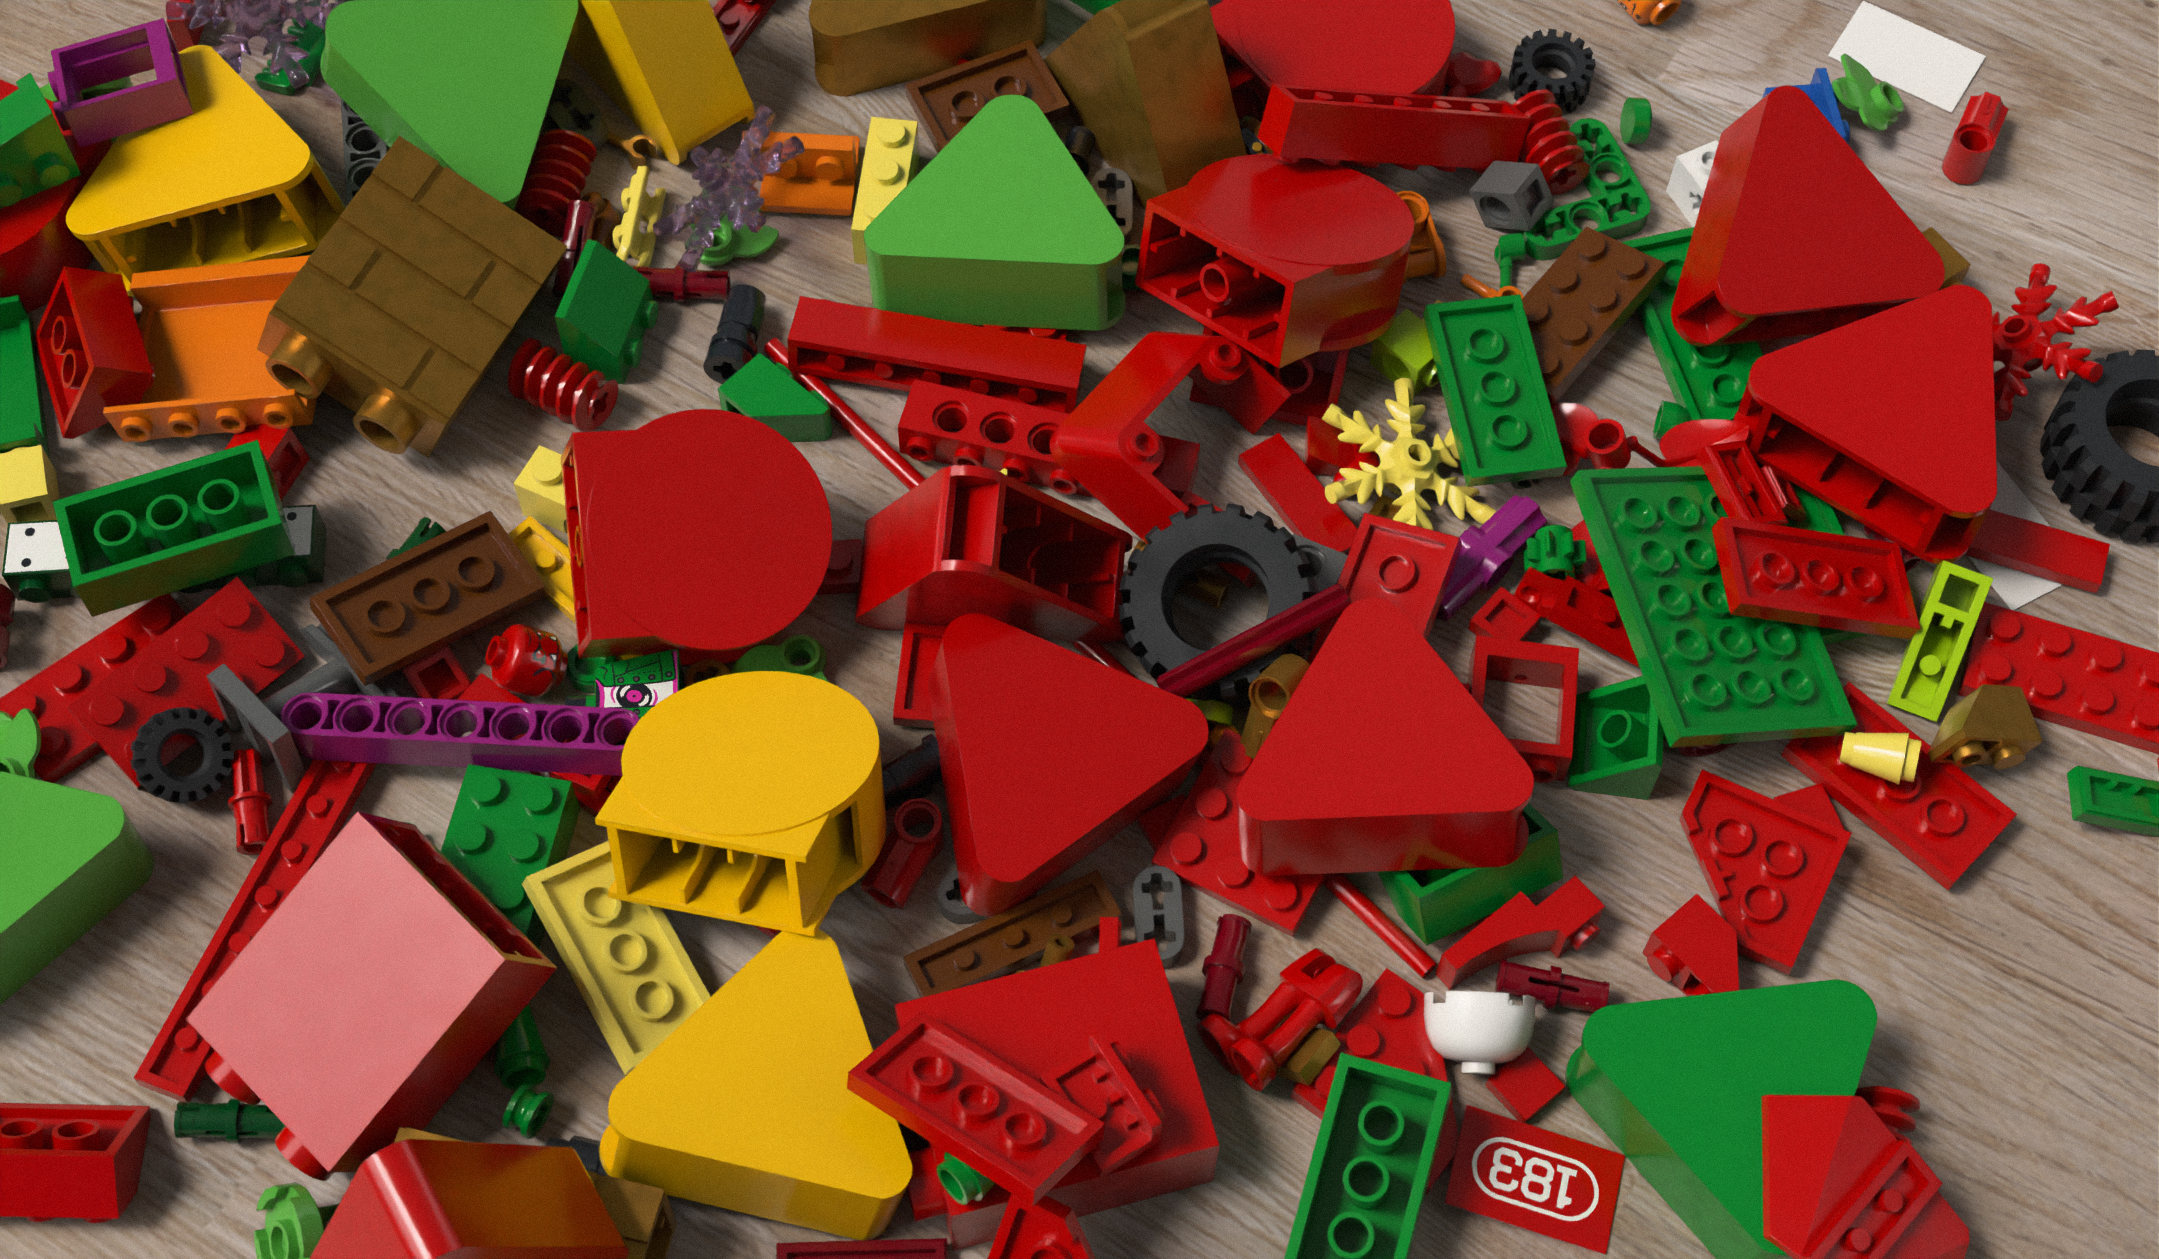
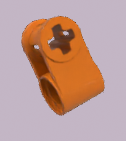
M1413 191L1396 193L1407 204L1414 218V231L1402 284H1405L1408 278L1432 274L1435 278L1444 277L1446 274L1445 251L1443 243L1437 235L1429 204L1419 193Z

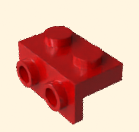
M1098 1030L1089 1036V1047L1040 1075V1084L1105 1123L1103 1140L1087 1154L1102 1178L1160 1143L1162 1132L1161 1120L1165 1118V1114L1153 1092L1149 1088L1141 1091L1129 1074L1133 1071V1066L1123 1047L1117 1041L1109 1044L1103 1033Z

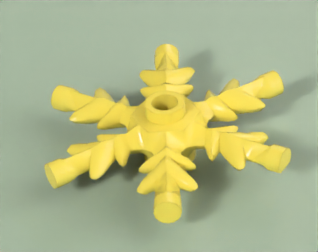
M1397 379L1394 382L1397 402L1391 399L1385 400L1388 411L1395 419L1387 420L1390 428L1398 434L1394 441H1387L1382 438L1378 424L1371 430L1360 411H1354L1353 419H1351L1340 407L1333 403L1330 405L1322 420L1344 431L1337 436L1338 439L1345 443L1363 444L1359 449L1360 453L1375 451L1381 460L1378 467L1359 462L1362 471L1352 468H1341L1339 472L1347 480L1325 486V496L1331 504L1341 502L1357 494L1358 503L1363 505L1368 501L1373 489L1381 497L1385 485L1390 491L1402 495L1392 503L1394 506H1401L1393 520L1433 530V526L1423 510L1430 511L1431 507L1420 496L1421 491L1424 489L1435 491L1440 506L1447 500L1453 513L1460 520H1464L1465 511H1467L1478 523L1483 525L1496 512L1489 505L1478 502L1473 498L1480 494L1477 488L1456 486L1455 484L1459 477L1443 479L1438 474L1437 466L1440 462L1450 467H1458L1455 459L1460 460L1452 427L1449 429L1444 441L1438 433L1435 435L1433 447H1429L1425 440L1416 439L1415 435L1426 427V425L1416 424L1426 408L1422 404L1413 406L1414 382L1412 379Z

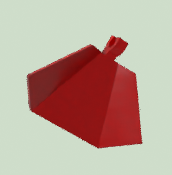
M1844 1095L1761 1096L1763 1237L1794 1259H1964L1970 1242L1969 1229L1939 1193L1938 1189L1941 1187L1942 1182L1908 1140L1898 1141L1863 1097Z

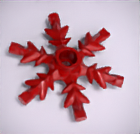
M2042 263L2032 266L2028 288L2017 287L2014 291L2021 304H2013L2011 307L2019 315L2009 316L2002 324L2000 323V313L1998 311L1992 316L1993 361H1999L2005 365L1994 373V380L1997 381L1994 383V395L1997 397L1995 400V420L2007 421L2011 418L2014 396L2026 397L2028 395V389L2021 379L2032 378L2029 372L2036 370L2042 365L2044 372L2053 365L2057 377L2061 380L2067 378L2069 371L2092 383L2100 379L2103 373V366L2097 362L2083 359L2090 355L2091 349H2069L2072 346V342H2061L2052 345L2051 339L2057 333L2074 335V327L2097 326L2100 321L2094 316L2119 309L2112 291L2100 295L2089 304H2087V297H2080L2066 312L2060 307L2052 320L2041 321L2038 319V316L2047 311L2052 305L2046 301L2054 294L2057 286H2045L2051 273L2049 266Z

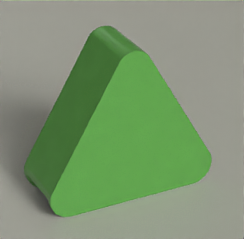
M353 0L344 2L330 12L326 21L325 48L320 61L321 74L325 82L389 147L401 136L439 161V165L442 167H448L514 211L578 12V0Z
M1003 95L989 101L864 231L873 308L971 325L1092 331L1104 330L1114 326L1122 319L1125 313L1126 299L1122 290L1124 235L1039 106L1033 100L1021 95Z
M0 771V1005L150 879L154 869L153 854L115 798Z

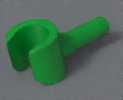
M1521 233L1502 235L1498 240V245L1494 251V258L1496 263L1499 264L1500 289L1504 286H1511L1512 262L1525 259V242Z

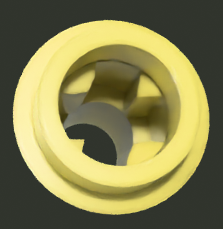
M1845 732L1839 763L1850 764L1854 768L1898 785L1900 780L1914 782L1922 741L1909 739V733L1856 732L1855 734Z

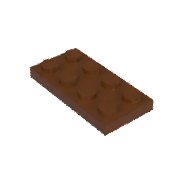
M1586 226L1522 298L1551 406L1558 401L1666 276L1665 262Z
M490 510L310 597V608L364 686H367L544 597L546 586Z

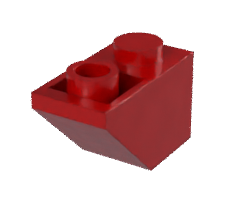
M1696 894L1652 932L1642 954L1647 958L1650 968L1659 978L1667 982L1671 981L1685 996L1738 991L1737 931L1706 901Z

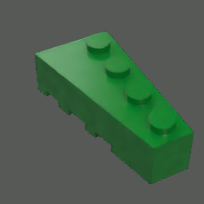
M31 72L16 81L18 90L0 100V209L81 175L53 113Z

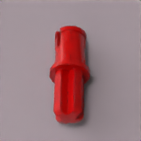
M240 749L234 752V760H231L234 795L229 798L228 806L229 809L234 811L237 852L245 855H255L261 853L270 837L268 807L272 804V798L270 794L264 792L261 754L256 749Z

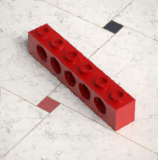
M914 379L898 424L900 453L909 455L911 458L921 462L936 461L949 465H973L997 471L1005 468L1007 469L1008 476L1023 483L1027 482L1049 487L1060 494L1071 495L1075 493L1096 498L1060 466L1052 454L1040 453L1042 451H1050L1049 444L1052 434L1070 414ZM949 429L960 430L958 432H946ZM1158 434L1163 442L1165 454L1163 461L1152 475L1181 499L1186 490L1192 492L1198 472L1200 443ZM995 440H1005V441H1008V442H1005V443H994L993 441H995Z

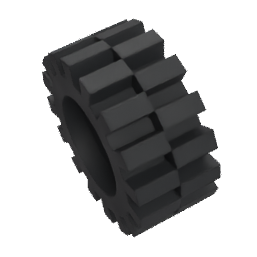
M1549 29L1545 37L1541 30L1535 31L1532 39L1528 35L1521 40V45L1517 44L1508 78L1510 80V92L1515 91L1514 99L1517 101L1530 92L1547 89L1554 94L1555 104L1560 106L1562 113L1564 107L1571 113L1576 110L1577 104L1582 106L1586 96L1589 94L1595 69V59H1592L1593 52L1591 48L1583 49L1585 41L1581 38H1577L1574 42L1570 41L1572 36L1570 32L1564 31L1563 37L1556 36L1557 29ZM1541 67L1557 68L1563 71L1567 77L1549 78L1540 74L1536 69Z
M190 707L168 709L156 713L148 718L149 721L140 726L136 732L138 735L131 744L132 760H130L131 768L136 772V779L139 784L143 785L148 790V793L164 799V801L176 803L199 801L207 798L208 794L216 792L222 786L221 782L224 778L229 777L232 770L229 768L230 761L234 760V750H231L229 743L232 739L229 733H225L221 727L223 724L217 718L209 716L208 712L200 709H191ZM178 734H186L195 738L203 751V759L198 769L186 776H177L170 773L164 767L161 760L163 745L168 739Z

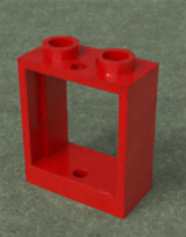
M1476 635L1469 661L1468 683L1469 693L1482 709L1486 679L1559 689L1556 744L1512 738L1507 739L1529 765L1533 773L1534 782L1564 781L1572 760L1579 648Z

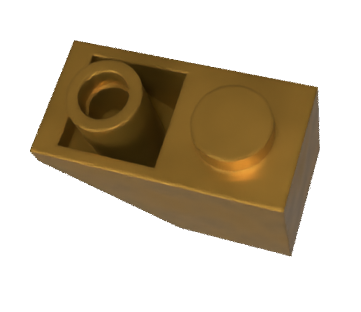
M1983 684L1948 710L1928 751L1931 762L1955 763L1957 767H1969L1978 764L1994 765L1996 769H2007L2025 760L2024 754L2043 741L2021 687Z

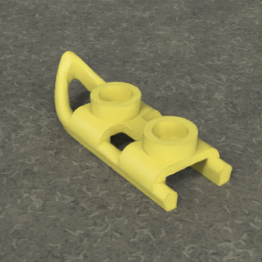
M638 166L636 174L631 178L630 187L623 189L621 201L626 213L623 214L621 225L615 226L613 230V242L618 251L616 256L626 262L630 254L635 260H639L637 266L649 267L666 196L665 188L656 189L653 197L647 193L646 187L650 169L647 166ZM641 220L648 223L646 234H642L639 230Z

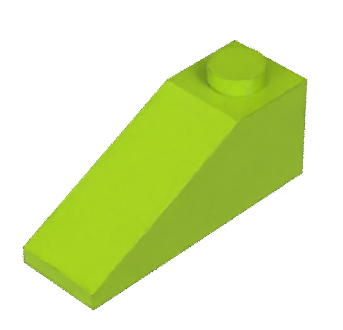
M1944 560L1936 565L1917 613L1920 630L1908 639L1886 704L1937 722L1994 578Z

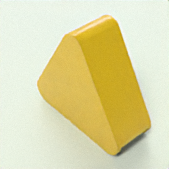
M578 0V12L566 51L639 130L655 141L656 148L669 162L674 165L680 164L687 159V152L737 122L746 124L754 119L755 110L752 100L709 0Z
M207 45L191 46L179 52L193 114L120 135L66 214V224L73 235L85 243L105 272L122 275L127 294L135 297L130 290L133 273L285 258L315 250L346 208L308 145L212 47Z
M818 929L815 937L786 932L784 930L780 932L615 1086L608 1104L610 1125L604 1131L599 1147L601 1164L609 1176L665 1190L666 1195L856 1240H871L886 1231L910 1181L912 1162L897 1120L847 1089L848 1072L872 1053L873 1049L838 947L833 939L820 929Z

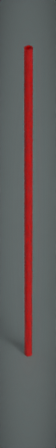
M778 338L771 339L765 345L764 352L775 363H781L788 368V348ZM790 371L796 382L808 392L814 390L824 397L830 406V415L907 489L912 490L926 480L818 376ZM1068 641L1083 656L1136 678L1100 643ZM1205 745L1195 763L1203 769L1213 750ZM1328 873L1323 885L1422 979L1427 977L1436 968L1437 963L1343 873Z

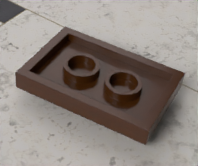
M1031 39L905 84L906 97L937 153L989 101L1003 95H1021L1033 100L1049 123L1070 116V104Z

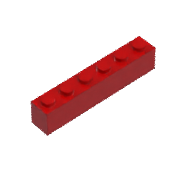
M1272 83L1257 138L1273 150L1272 155L1275 158L1289 163H1298L1301 158H1311L1327 165H1339L1341 160L1354 161L1362 166L1371 168L1379 167L1380 163H1393L1398 167L1408 170H1417L1419 165H1427L1445 172H1456L1457 167L1470 168L1475 172L1483 174L1493 161H1518L1531 118L1509 102L1502 100Z
M804 296L799 298L787 338L788 369L792 372L910 392L914 379L1068 414H1071L1077 407L1087 347L1085 344L1066 340H1055L1021 334L1019 332L979 327L966 323L962 324L920 315H909Z

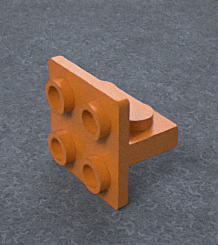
M760 131L758 148L762 170L759 208L761 211L846 216L853 213L860 151V139L858 136Z

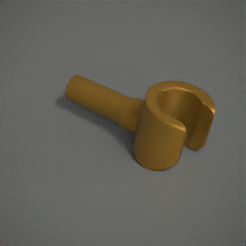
M609 131L606 143L627 154L629 165L634 170H637L638 166H646L645 157L638 153H646L650 157H656V144L651 137L638 135L631 140H625Z

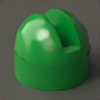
M1662 400L1654 423L1653 438L1661 440L1662 436L1674 426L1691 421V417L1686 409L1677 403Z

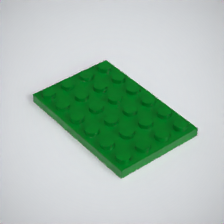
M1701 466L1589 469L1576 472L1570 480V484L1670 748L1845 735V732H1850L1858 725L1817 626L1730 614L1712 533V527L1721 517H1729Z

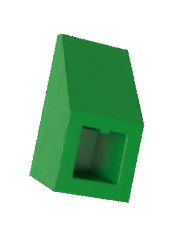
M761 353L756 355L718 388L721 410L738 413L760 421L776 430L790 442L826 441L832 436L831 409L824 397L814 390L808 392L796 382L793 374L787 367L781 363L773 364Z

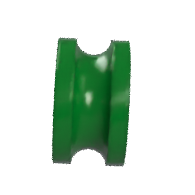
M530 1082L523 1083L515 1091L505 1109L503 1126L509 1130L519 1127L522 1137L532 1139L542 1129L549 1117L554 1103L553 1094L548 1091L538 1094L534 1084Z

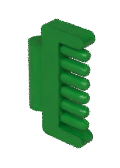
M300 14L291 16L294 26H289L287 29L289 34L283 35L282 40L284 43L281 42L277 45L279 51L272 53L274 59L267 61L269 68H263L262 73L255 75V80L260 89L290 96L295 92L299 83L304 86H311L321 71L320 61L326 41L325 20Z

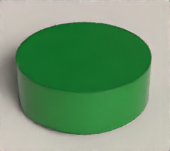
M1628 97L1624 102L1621 112V138L1625 144L1641 145L1648 139L1651 130V104L1646 98Z
M576 644L567 654L568 664L566 673L569 682L575 689L584 693H595V669L599 665L616 662L617 659L616 656L579 658L578 644Z

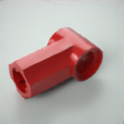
M1984 92L1982 95L1970 97L1942 162L1943 173L1951 181L1966 185L1973 184L1982 177L2009 110L2002 103L2000 96Z
M922 798L911 799L899 807L894 818L895 826L861 883L862 891L870 895L876 902L891 909L897 908L902 910L930 860L938 856L945 844L941 812L930 800ZM920 823L933 827L930 833L923 837H913L907 833L912 826Z

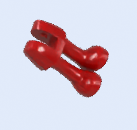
M1315 948L1280 972V985L1250 1017L1238 1024H1232L1225 1017L1212 1013L1196 1025L1197 1032L1208 1050L1227 1071L1234 1076L1240 1074L1250 1088L1262 1091L1275 1080L1279 1068L1318 1024H1323L1333 1030L1341 1022L1362 990L1363 979L1361 974L1346 965L1337 964L1332 956L1320 948Z

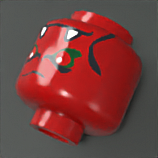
M514 624L507 628L502 636L496 635L492 638L486 652V664L491 666L492 679L498 687L529 697H541L550 689L555 690L561 684L566 673L568 656L566 651L562 650V644L556 635L527 625Z

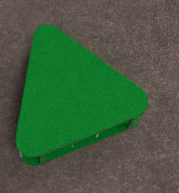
M1825 980L1609 1005L1595 1011L1587 1020L1582 1032V1045L1573 1052L1567 1063L1565 1081L1573 1098L1716 1259H1794L1763 1237L1761 1096H1855L1877 1025V1011L1872 999L1863 989L1844 980Z

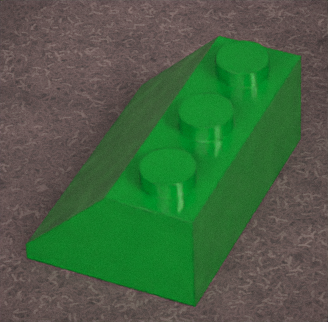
M1530 803L1522 811L1529 829L1527 847L1521 857L1509 865L1502 867L1377 872L1399 917L1426 946L1494 913L1521 891L1528 896L1564 878L1558 830Z

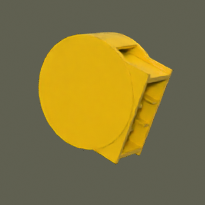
M751 671L704 680L681 689L652 707L633 727L626 739L622 752L621 765L623 776L595 818L596 825L607 827L615 880L607 891L608 898L815 937L836 895L849 888L868 871L880 854L886 836V811L878 729L873 717L858 699L842 688L812 676L782 671Z

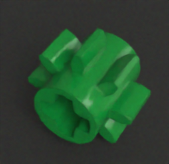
M1562 525L1545 526L1536 532L1535 538L1527 539V549L1524 550L1525 572L1529 567H1532L1551 578L1565 580L1567 575L1575 579V574L1584 573L1583 564L1587 563L1586 541H1573V531L1570 528Z

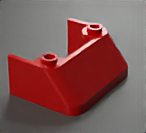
M1165 331L1148 333L1060 424L1050 438V451L1056 462L1146 544L1148 542L1145 535L1155 525L1163 531L1172 525L1168 516L1181 510L1185 514L1189 510L1188 506L1152 475L1163 461L1165 450L1161 438L1144 422L1186 376L1190 377L1252 435L1258 431L1291 395L1285 387L1239 345L1226 337Z

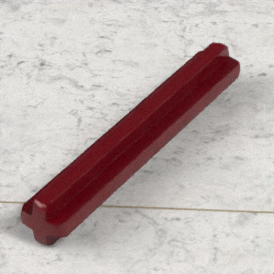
M1334 584L1160 675L1157 678L1158 687L1184 698L1336 619L1351 604V600L1341 584Z

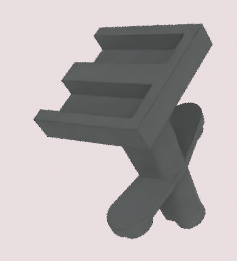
M311 624L302 629V633L312 649L327 664L262 701L224 663L207 675L228 727L234 734L242 728L244 729L251 748L259 751L261 761L266 767L276 761L285 786L291 793L296 791L306 773L290 730L281 721V712L285 704L292 697L310 692L355 695L359 692L361 695L399 697L388 686L382 691L374 682L364 686L322 624H319L317 627Z

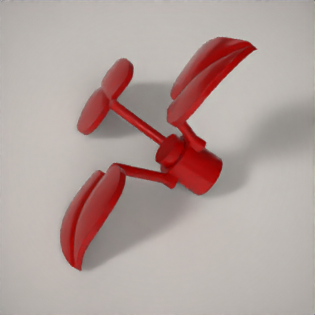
M1555 403L1551 406L1567 465L1563 475L1555 477H1564L1573 473L1578 467L1581 458L1585 460L1591 459L1595 469H1623L1629 464L1632 451L1656 467L1701 466L1696 455L1704 446L1744 440L1747 443L1750 435L1748 425L1732 420L1700 419L1684 422L1674 426L1662 436L1659 448L1665 459H1661L1639 444L1636 436L1626 438L1622 425L1613 419L1598 420V417L1591 409L1576 403ZM1583 520L1571 529L1573 531V541H1586L1587 563L1583 564L1584 573L1575 574V577L1580 582L1601 593L1610 591L1586 523Z

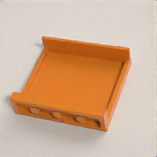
M311 255L133 273L130 290L142 306L138 328H141L144 332V347L149 361H152L154 364L155 379L152 388L145 391L140 404L104 407L103 414L123 442H145L152 439L173 437L190 438L196 435L225 432L240 433L245 430L246 426L267 424L278 429L313 424L316 399L300 397L296 389H285L266 369L265 362L269 357L257 350L269 312Z

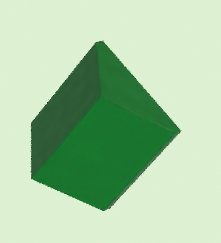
M1643 675L1576 694L1573 751L1568 787L1574 791L1643 800L1649 799L1662 769L1664 730Z

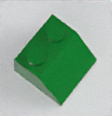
M588 239L556 312L555 320L564 354L571 356L573 365L577 362H583L587 364L589 373L599 370L603 372L605 381L615 379L618 384L624 385L630 368H636L639 365L643 351L642 339L646 329H653L656 323L658 302L653 301L650 281L598 241Z

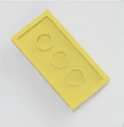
M606 841L527 876L522 886L622 1071L627 1075L711 996L662 908L608 898L607 891L614 882L615 876L609 841Z

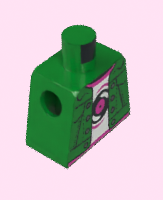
M667 650L599 665L595 669V695L566 697L565 705L623 708L631 710L641 719L660 701L684 689V671L681 665L679 650ZM626 739L617 742L615 745H624Z

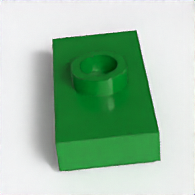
M2078 765L2067 772L2072 820L2159 837L2158 781Z

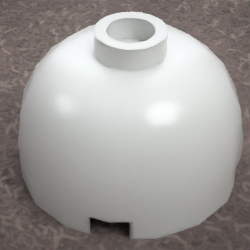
M1445 991V1003H1437L1435 993L1427 992L1424 994L1426 1034L1432 1047L1443 1058L1462 1062L1461 1073L1495 1074V1064L1514 1060L1525 1051L1531 1040L1535 1022V997L1523 995V1006L1513 1005V1000H1509V993Z

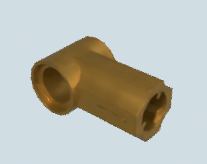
M1294 654L1280 656L1251 683L1249 687L1251 707L1240 743L1243 744L1246 750L1245 755L1253 759L1255 758L1310 667L1309 663L1302 657Z

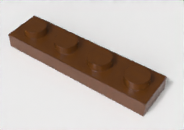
M1097 869L1012 907L1006 912L999 913L903 956L904 966L920 998L1004 976L1041 959L1048 939L1052 934L1066 935L1076 943L1099 932L1100 917H1119V921H1121L1122 913Z

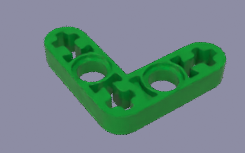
M1580 119L1570 127V132L1574 133L1577 138V146L1582 147L1585 157L1583 162L1591 166L1589 174L1583 180L1591 197L1546 210L1530 231L1523 230L1525 253L1533 259L1544 261L1558 258L1582 232V229L1574 224V220L1578 217H1588L1594 220L1598 225V228L1594 229L1595 231L1615 240L1636 234L1646 225L1651 207L1649 197L1610 130L1597 119ZM1596 142L1595 148L1593 149L1590 143ZM1604 169L1611 170L1619 176L1620 180L1612 183L1604 182L1596 176V172ZM1620 207H1625V209H1626V210L1619 211V210H1620ZM1636 211L1635 215H1631L1630 212ZM1541 233L1542 236L1535 237V234ZM1548 237H1552L1549 241H1546L1545 239Z

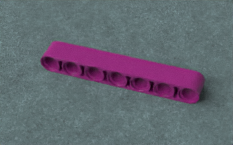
M311 692L301 693L292 697L285 704L281 712V721L290 730L299 753L313 760L467 768L468 764L501 770L623 776L621 759L624 745H614L623 739H627L633 727L640 720L634 712L623 708ZM316 724L314 727L307 729L309 726ZM369 726L367 729L358 732L361 728ZM420 729L418 732L409 735L412 731ZM473 731L470 735L461 737L464 733ZM519 734H525L522 738L518 740H512L515 736ZM579 736L576 740L572 742L563 743L566 739L570 737Z

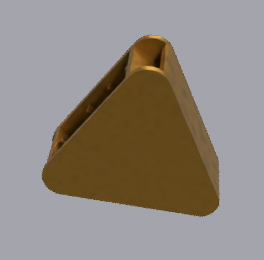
M812 0L809 8V23L813 36L814 70L817 84L831 95L846 97L921 79L956 66L960 58L971 61L1030 39L1036 49H1038L1047 38V0Z
M1122 0L1095 14L1044 59L1049 71L1070 104L1069 117L1076 126L1086 127L1094 133L1096 138L1094 148L1110 168L1121 169L1130 176L1132 194L1145 211L1147 200L1188 185L1191 178L1204 167L1227 158L1247 155L1208 0Z

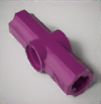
M1514 495L1481 527L1472 525L1461 534L1460 540L1463 546L1435 620L1442 619L1447 622L1482 588L1487 591L1492 589L1506 575L1515 557L1527 546V539L1535 538L1536 532L1546 526L1547 519L1543 516L1537 503L1527 496L1519 497Z

